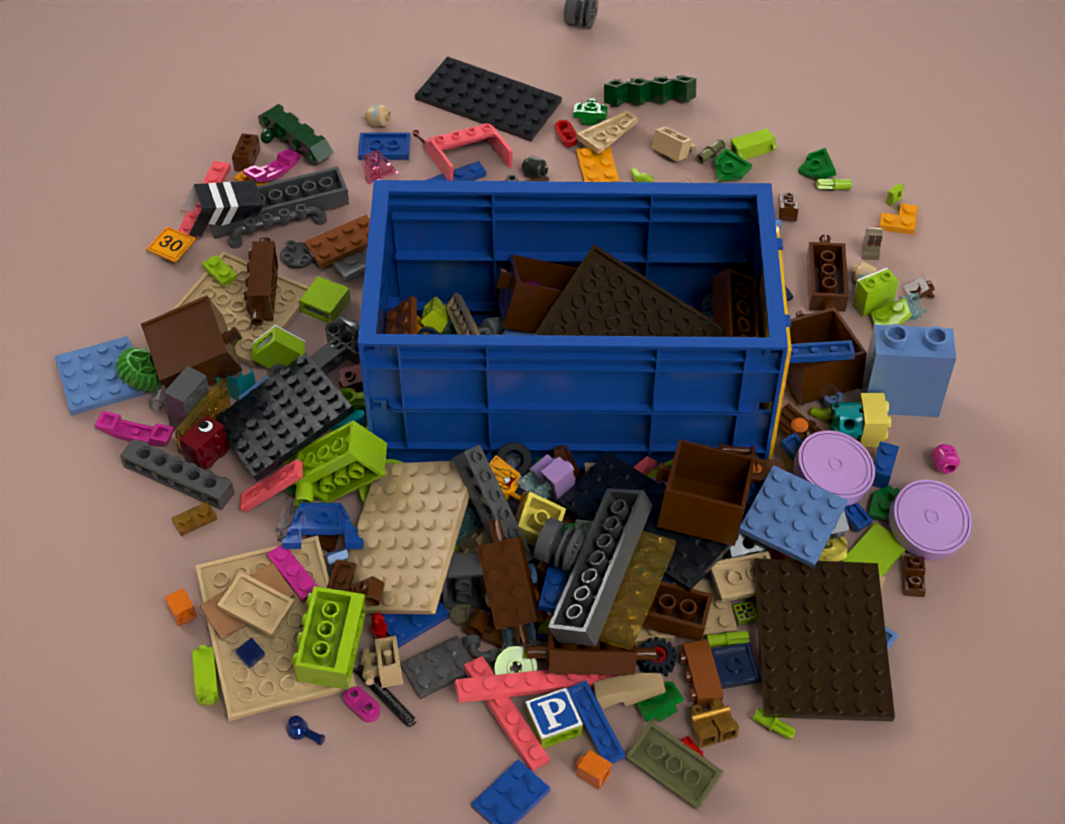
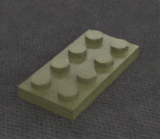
M651 720L626 756V758L697 809L701 808L724 773L723 770Z

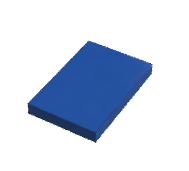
M410 132L360 133L358 160H409Z

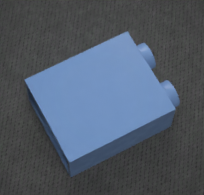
M874 324L866 358L861 393H884L885 401L889 402V411L887 413L889 415L939 417L956 362L953 328Z

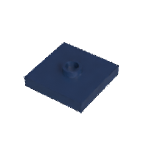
M750 642L711 649L722 689L760 683L761 678Z

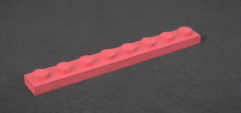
M548 670L456 679L455 689L458 703L551 693L555 690L568 689L585 680L590 688H595L594 682L620 675H556L549 673Z

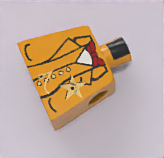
M495 455L489 465L506 500L512 496L521 501L526 491L518 486L521 477L520 473Z

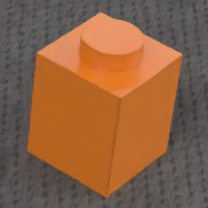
M184 588L164 597L167 607L178 626L189 623L197 617L194 605Z
M591 750L585 756L582 755L576 764L577 777L600 790L611 775L612 763Z

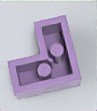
M547 454L529 469L531 479L556 503L575 484L573 466L570 462L564 461L560 457L552 459Z

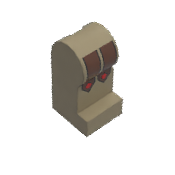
M866 228L862 243L863 260H879L883 237L882 228Z

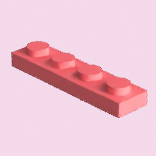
M296 459L242 492L240 509L248 512L302 479L303 462Z

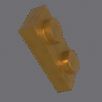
M209 501L172 517L173 524L180 536L217 520V515Z

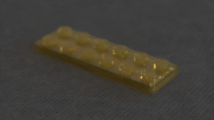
M642 531L598 639L599 641L632 650L676 547V540Z

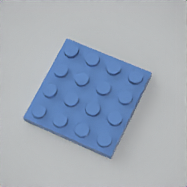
M128 336L55 356L71 416L146 395V392H143L142 389L137 391L134 387L130 388L129 384H124V380L119 379V375L116 373L117 369L115 366L119 355L125 349L132 347Z
M773 465L745 516L739 532L814 568L848 500Z

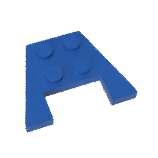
M300 503L293 517L291 527L288 528L287 535L282 541V549H301V535H344L345 549H364V540L359 537L357 528L351 524V518L342 503Z

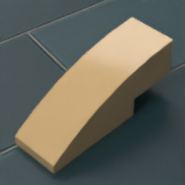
M661 673L620 675L594 682L596 699L603 709L621 702L627 707L666 693Z

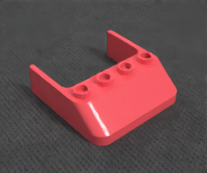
M487 123L437 135L425 140L424 148L448 181H453V165L443 151L485 140L489 142L507 167L512 168V149L497 130Z

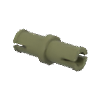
M718 139L712 145L706 146L704 151L696 155L698 163L704 164L708 159L714 158L719 151L726 147L725 142L722 139Z

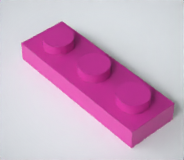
M281 544L267 553L268 560L274 563L302 603L307 601L308 594L313 592L314 586H319L289 549H282Z

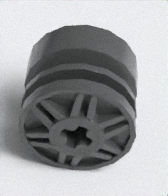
M566 0L564 23L576 25L580 18V26L586 24V27L592 28L598 12V0Z
M549 518L538 537L534 558L549 564L555 556L554 566L557 568L562 566L564 571L569 572L577 561L582 549L585 531L582 529L575 531V527L571 525L564 533V522Z

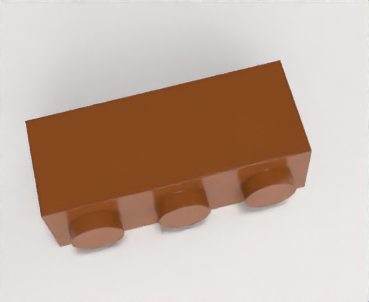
M708 639L683 643L682 652H679L681 665L685 664V681L690 683L691 689H689L691 702H695V705H701L703 709L709 708V702L714 699L720 698L723 703L724 694Z

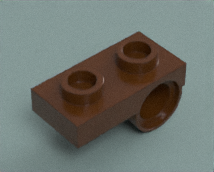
M790 192L779 194V220L797 221V195Z
M371 576L350 585L347 592L365 594V603L367 605L378 606L381 602L385 583Z
M475 609L464 627V632L470 635H478L481 640L502 649L511 631L509 627L496 630L494 620L491 619L489 613L482 609Z

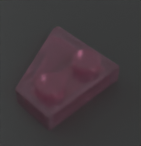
M379 150L363 155L365 181L368 185L374 183V180H382L398 173L395 167Z

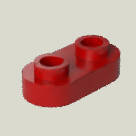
M559 120L555 123V133L561 143L566 147L575 146L578 140L576 139L577 133L572 124L567 120Z

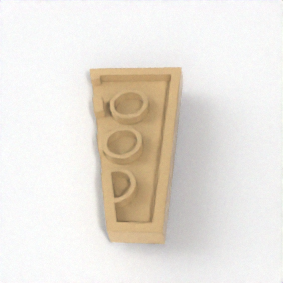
M626 110L577 133L576 139L597 154H600L635 126L638 118Z

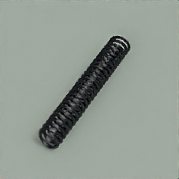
M360 665L357 671L356 668L354 669V672L365 682L361 673L364 666ZM375 676L374 680L376 681L372 685L367 686L402 720L406 727H412L416 723L415 721L411 724L415 716L410 711L408 712V709L402 705L400 700L393 696V693L387 687L381 688V682Z

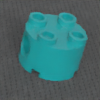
M861 402L831 403L830 413L833 415V422L829 423V431L841 432L855 440H860V436L863 433L864 420L863 413L859 412V409H863Z

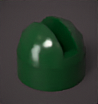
M264 128L260 135L261 140L264 143H270L275 137L274 132Z

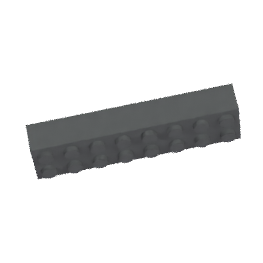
M339 167L257 186L264 205L258 216L253 217L255 221L262 220L261 217L265 213H270L272 217L279 215V210L283 208L292 212L296 210L295 207L298 204H304L306 207H318L322 211L348 205V189ZM245 220L221 226L209 225L213 237L217 238L232 234L235 228L245 225Z
M607 488L548 626L558 642L596 646L653 506L643 490Z

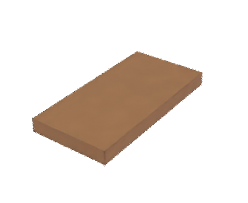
M273 562L250 575V577L290 598L295 597V594ZM228 589L199 605L221 641L248 625L217 608V604Z

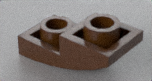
M903 556V591L906 596L925 597L924 577L926 569L924 557Z

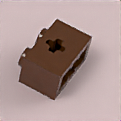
M241 134L232 154L234 171L241 172L245 168L255 165L261 151L258 135Z

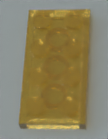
M221 377L175 430L178 453L183 455L179 438L206 415L216 420L220 412L229 408L228 380Z

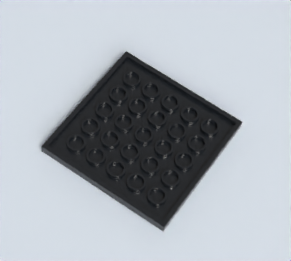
M305 353L288 366L282 368L277 374L268 378L256 389L251 390L249 394L236 401L228 409L220 412L214 419L224 425L227 441L258 482L355 412V410L312 358Z

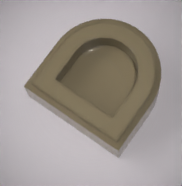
M456 605L450 610V620L456 626H465L471 616V605Z

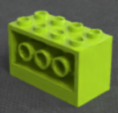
M352 421L315 440L296 453V459L303 462L302 479L294 484L297 485L300 482L311 483L314 486L313 495L325 503H331L385 476L387 442L357 422Z
M314 586L313 592L309 593L307 598L308 612L304 613L302 618L303 633L299 632L297 638V645H299L298 653L294 652L292 659L294 673L297 675L298 682L349 690L366 616L365 594Z

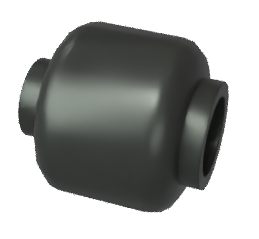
M532 155L524 159L522 171L526 177L535 179L542 176L545 177L548 167L544 159Z

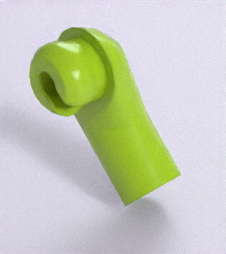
M633 168L630 171L635 182L654 181L653 176L647 173H640L637 168Z
M813 406L810 412L811 416L823 421L833 419L830 407L821 410Z

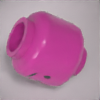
M940 444L932 451L931 458L937 471L949 474L954 472L959 466L960 459L954 446Z

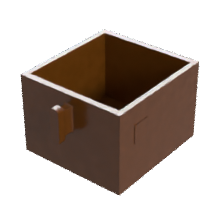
M510 254L506 269H500L496 288L500 289L498 302L503 327L535 333L578 268ZM527 281H529V282H530V281H535V282L540 283L541 286H540V285H535V284L526 283V282H527Z
M207 295L141 323L159 381L166 388L172 384L187 366L206 375L208 385L215 383L218 377L222 380L227 378V375L232 376L243 371L233 345V341H239L243 338L236 327H232L228 331L222 313Z
M836 308L804 315L802 311L796 312V318L790 319L791 344L852 340L855 351V358L849 360L789 363L786 384L800 406L823 399L825 396H834L838 392L844 393L855 389H862L867 352Z
M679 439L672 466L668 467L664 466V463H659L655 482L661 483V481L667 482L657 527L735 546L756 458Z

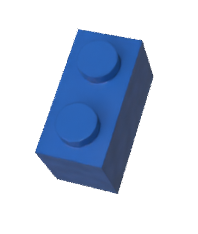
M879 442L874 460L875 478L871 486L882 489L889 485L899 446Z

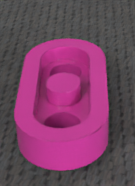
M356 686L344 691L343 699L345 705L364 722H374L379 718L380 706L378 702L362 688Z

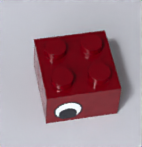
M209 415L203 417L179 438L185 461L194 463L204 470L210 469L229 450L224 425Z

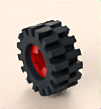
M652 637L648 638V643L644 640L642 646L640 645L639 647H656V654H659L661 657L658 661L637 660L640 671H644V673H661L665 677L669 675V672L672 673L676 662L675 647H672V643L669 641L666 644L665 638L659 641V637H655V641L652 640Z

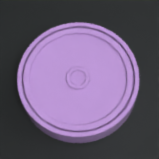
M819 431L811 434L803 441L794 458L795 476L848 500L846 506L860 501L873 484L875 478L874 462L866 448L851 436L837 431Z
M917 480L906 485L894 498L889 509V524L896 540L908 552L918 557H924V559L940 560L952 556L965 544L971 533L972 517L965 500L953 488L939 481Z

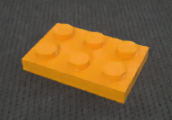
M610 146L600 154H597L590 148L576 149L583 182H619Z

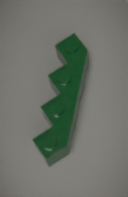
M677 75V79H669L667 76L654 77L653 80H644V77L630 78V81L621 82V79H613L604 83V103L611 104L612 107H619L627 101L634 103V105H643L649 100L657 101L658 104H665L671 99L687 103L696 97L697 78Z
M280 104L271 107L257 116L263 128H273L277 139L281 142L288 139L291 149L296 153L303 151L306 160L312 166L334 153L322 135L317 136L314 134V129L306 123L302 125L298 122V117L291 112L286 113L283 111V106Z

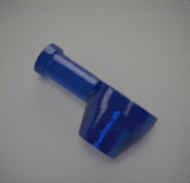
M292 716L289 719L286 731L291 739L300 740L306 737L317 742L318 745L323 744L325 735L310 730L303 718Z

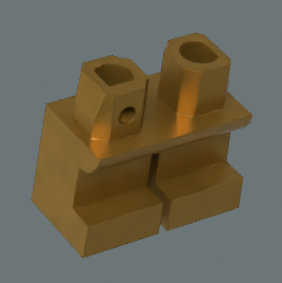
M720 698L709 702V711L704 712L699 704L690 708V727L699 749L716 744L717 740L720 743L737 738L739 725L733 719L729 705L724 706Z

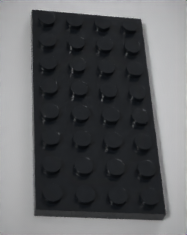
M448 56L415 94V100L481 124H490L497 130L530 142L562 102L561 96Z
M610 452L603 455L557 501L558 505L566 508L567 513L591 528L607 488L643 490L653 506L633 556L687 592H690L732 546L657 527L666 488Z

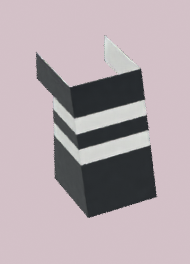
M255 180L193 184L181 210L194 212L198 202H200L202 209L189 235L202 236L208 224L222 226L247 218L257 217L264 204Z

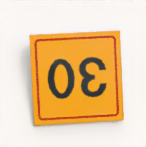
M166 226L146 248V251L176 263L193 245L196 238Z

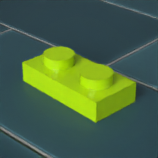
M217 255L201 263L202 268L222 288L238 279L237 274Z

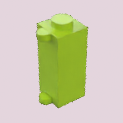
M766 128L731 139L730 151L744 160L776 150L775 136Z
M200 645L198 649L192 650L195 695L198 705H211L215 702H220L217 663L213 647Z

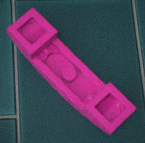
M286 149L277 154V160L261 168L253 165L243 170V174L259 182L272 181L293 168L301 159V155Z
M106 411L101 412L94 425L98 430L128 442L136 439L140 442L144 441L150 446L167 445L175 430L174 427L158 423L153 427L122 420L119 414Z

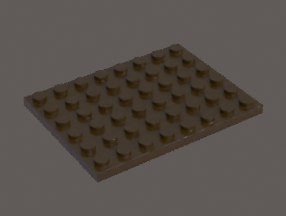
M593 244L534 335L722 337L726 329Z
M754 558L753 569L763 717L893 722L895 712L878 563L817 561L815 567L812 568L798 560Z

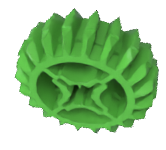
M131 347L130 349H125L119 355L115 368L117 369L116 373L119 375V379L124 380V384H129L130 388L134 387L137 391L142 389L143 392L147 390L152 392L161 387L162 383L159 381L151 353L146 348L141 350L139 347L136 349Z

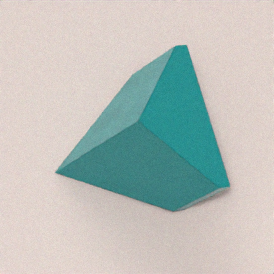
M249 370L250 373L246 375L240 372V375L234 378L227 375L228 379L220 380V377L216 378L219 393L238 401V397L256 383L254 371Z

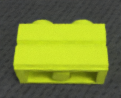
M433 297L423 308L421 323L425 327L431 326L439 333H445L450 327L448 323L451 320L445 308L446 305H442V301L439 298Z

